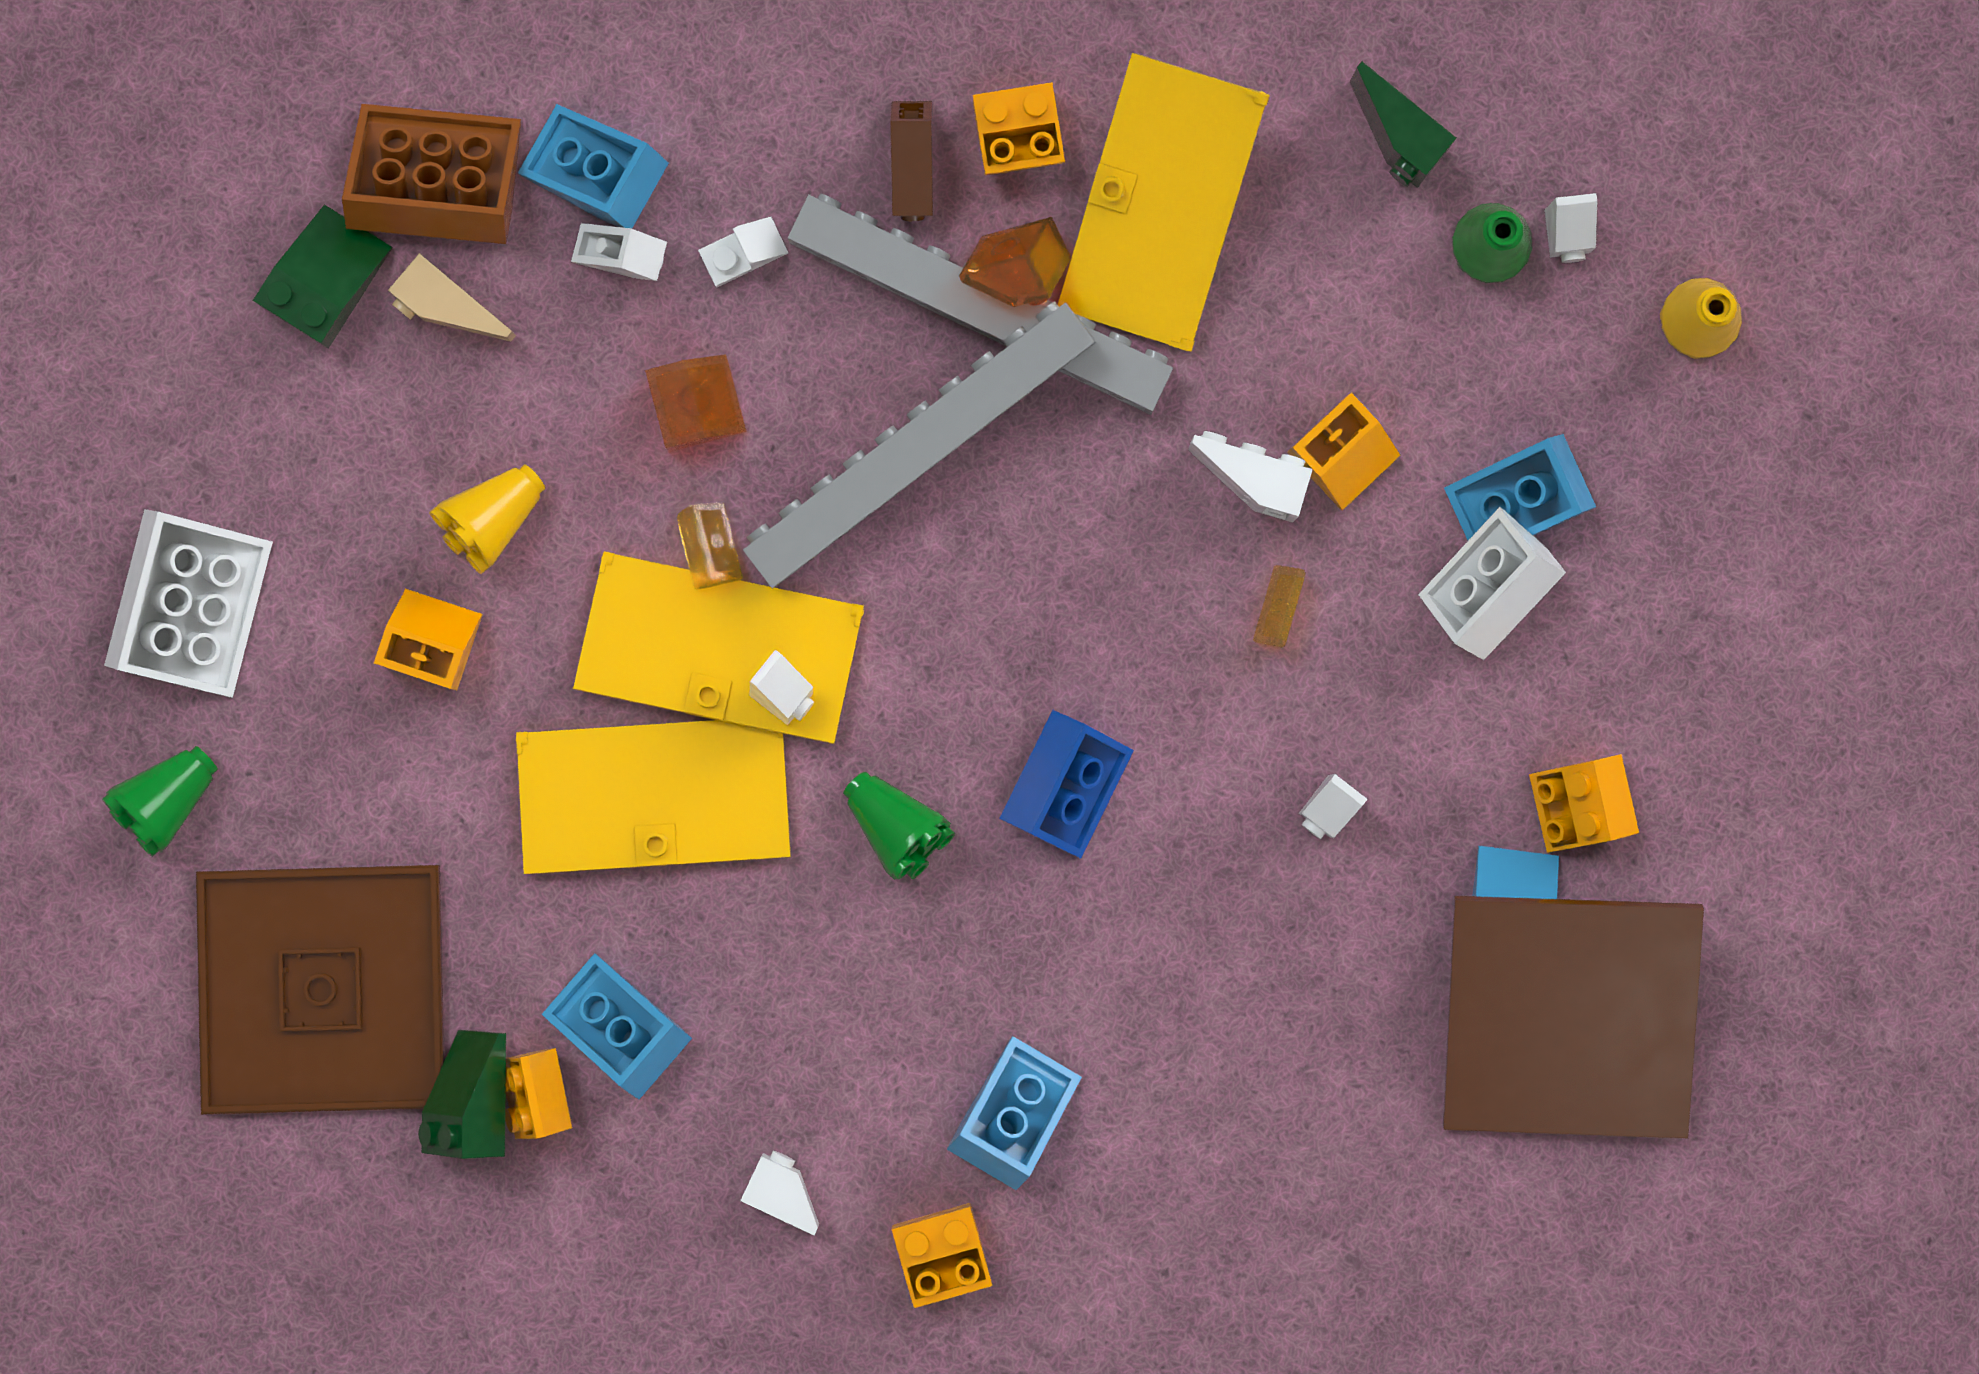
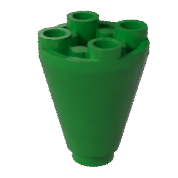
M1500 203L1481 204L1468 210L1457 223L1452 236L1453 255L1459 269L1471 278L1484 283L1503 282L1515 277L1527 264L1532 251V232L1525 218L1514 208ZM1503 227L1502 232L1507 238H1499L1495 230Z
M195 746L190 752L184 750L113 786L106 792V796L102 801L110 809L109 813L115 821L125 830L129 827L138 837L136 841L153 857L158 852L162 853L169 846L212 782V775L218 768L198 746Z
M862 772L856 776L843 792L848 798L847 804L884 870L894 880L901 879L905 875H908L911 879L918 877L929 865L926 858L936 848L941 850L947 846L955 836V832L950 828L951 823L943 815L879 777L870 776L867 772Z

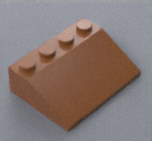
M361 104L342 195L346 229L506 244L513 208L521 119Z

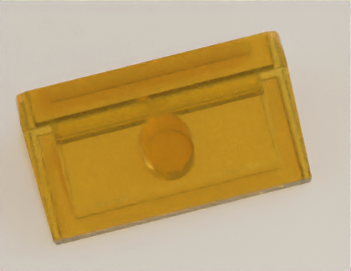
M724 503L689 505L677 514V522L694 588L705 589L741 580L743 575Z
M1281 565L1274 566L1253 638L1255 643L1276 649L1285 647L1306 575L1305 570Z

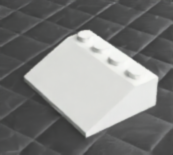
M144 509L104 666L233 698L273 542L158 511Z

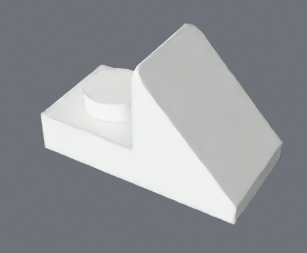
M771 217L733 228V234L698 250L716 288L788 254Z

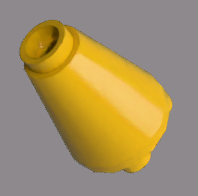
M1709 278L1691 279L1678 285L1668 295L1660 312L1662 330L1668 342L1677 351L1693 359L1709 358L1725 351L1737 338L1742 324L1741 307L1734 293L1723 283ZM1710 302L1712 303V304H1711V310H1712L1713 312H1715V313H1719L1720 315H1713L1712 313H1710V311H1709V303H1710Z
M524 464L519 469L512 468L440 502L429 514L442 530L447 531L442 536L447 546L457 555L464 551L470 565L479 574H483L496 562L540 499V493L545 490V486L539 476L529 466Z

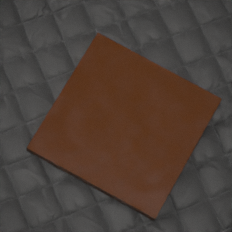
M440 865L197 871L201 1115L424 1108L444 1063Z
M1454 896L1443 1114L1444 1130L1688 1139L1704 918L1703 904Z

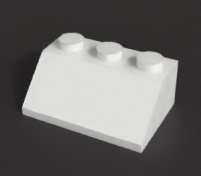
M1499 507L1418 595L1454 644L1484 660L1566 572L1542 543L1505 510Z

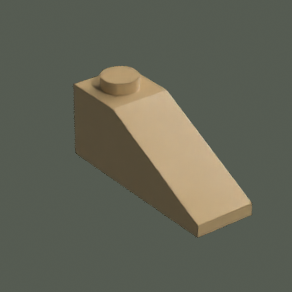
M420 253L388 290L397 298L392 305L410 320L416 314L426 322L510 342L516 337L507 326Z

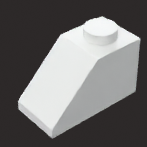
M1594 193L1555 198L1545 209L1550 258L1561 256L1562 263L1583 261L1586 259L1585 254L1591 253L1596 248L1597 195Z
M581 223L571 262L632 278L657 281L659 271L663 265V256L667 242L631 228Z
M777 650L771 654L750 681L749 696L787 726L794 717L800 721L814 704V701L810 699L813 694V686Z
M1336 774L1328 775L1299 812L1305 818L1302 826L1319 839L1325 834L1330 838H1334L1364 805L1367 798Z
M773 1151L771 1156L763 1153L741 1201L815 1235L819 1222L801 1172L793 1167L795 1160L777 1151Z

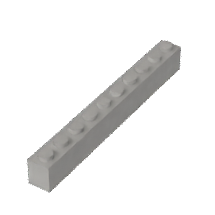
M821 193L818 199L808 194L788 236L789 244L1004 346L1006 344L1003 340L1023 326L1026 332H1028L1037 325L1039 320L1036 318V315L1053 303L1041 297H1038L1036 302L1021 295L1023 292L1022 288L1006 280H1001L998 285L985 278L986 271L965 262L964 266L960 267L948 261L951 255L931 245L928 246L927 250L912 244L914 237L896 228H892L891 233L876 227L878 221L875 218L860 211H856L854 216L840 210L842 204L839 201ZM1075 314L1096 343L1065 365L1059 372L1151 415L1173 370V367L1167 365L1169 359L1151 349H1147L1144 354L1131 348L1132 341L1118 333L1111 331L1109 336L1097 332L1094 330L1096 326L1094 322Z
M1055 301L1036 315L1039 323L1028 332H1026L1023 326L1003 340L1007 348L994 357L991 351L987 352L971 365L975 372L964 381L959 376L953 378L939 389L943 397L931 406L926 400L907 414L910 422L904 427L897 430L892 425L874 439L879 445L867 455L860 450L842 464L846 469L844 473L836 479H833L828 474L810 489L815 494L803 504L798 499L794 500L778 513L782 518L780 522L772 528H769L765 523L746 538L751 544L744 548L743 551L771 588L776 587L1096 343L1069 305L1065 302L1059 307Z

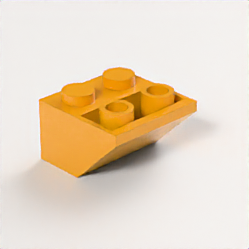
M1052 82L973 95V109L985 176L1065 163Z
M1352 392L1342 399L1287 451L1289 455L1305 460L1304 467L1312 469L1310 478L1341 511L1401 456L1380 422Z
M405 588L385 627L374 664L457 691L483 614Z
M1621 754L1529 774L1547 853L1612 841L1639 833Z
M556 1048L506 1058V1096L509 1108L505 1109V1121L509 1132H514L515 1139H537L571 1129L572 1124Z
M970 1203L892 1225L891 1230L914 1308L992 1286L982 1242Z

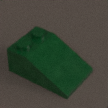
M1361 61L1350 80V84L1386 163L1392 167L1389 173L1402 185L1408 187L1412 183L1418 188L1447 153L1457 137Z
M324 204L273 267L253 301L329 349L393 247L368 231L346 229L344 216Z
M458 1030L422 1111V1123L418 1131L421 1153L460 1159L505 1157L506 1033Z

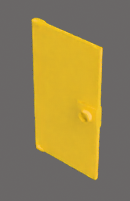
M1132 53L1058 306L1060 307L1066 302L1075 314L1086 319L1191 352L1260 122L1270 95L1263 91L1246 88Z
M604 551L601 557L598 580L573 689L834 744L861 618L864 614V605L850 604L784 589L771 588L765 585ZM775 650L782 654L813 686V694L810 699L814 701V704L800 721L794 717L788 726L749 696L751 679Z
M719 720L542 732H516L524 874L791 857L783 733Z

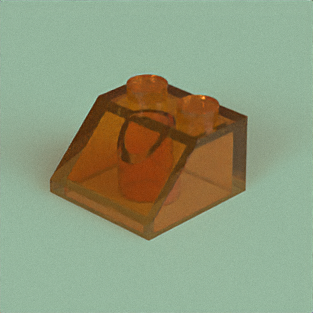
M1048 217L982 236L959 274V278L962 283L1012 307L1028 303L1031 306H1036L1044 303L1051 297L1071 256L1053 218Z
M726 354L686 359L645 370L665 448L669 453L747 432Z

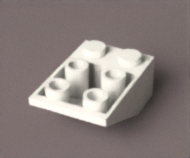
M1204 431L1201 436L1194 435L1188 450L1253 511L1289 522H1294L1299 517L1312 469L1304 467L1305 460L1282 454L1279 459L1265 456V448L1249 443H1243L1240 448L1226 444L1227 437Z

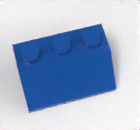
M1052 710L999 819L1074 856L1082 858L1134 750L1080 721Z

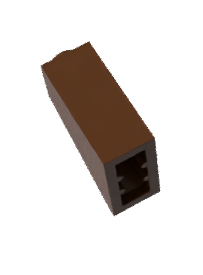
M892 101L890 121L892 216H901V219L904 221H921L925 219V216H933L932 101Z

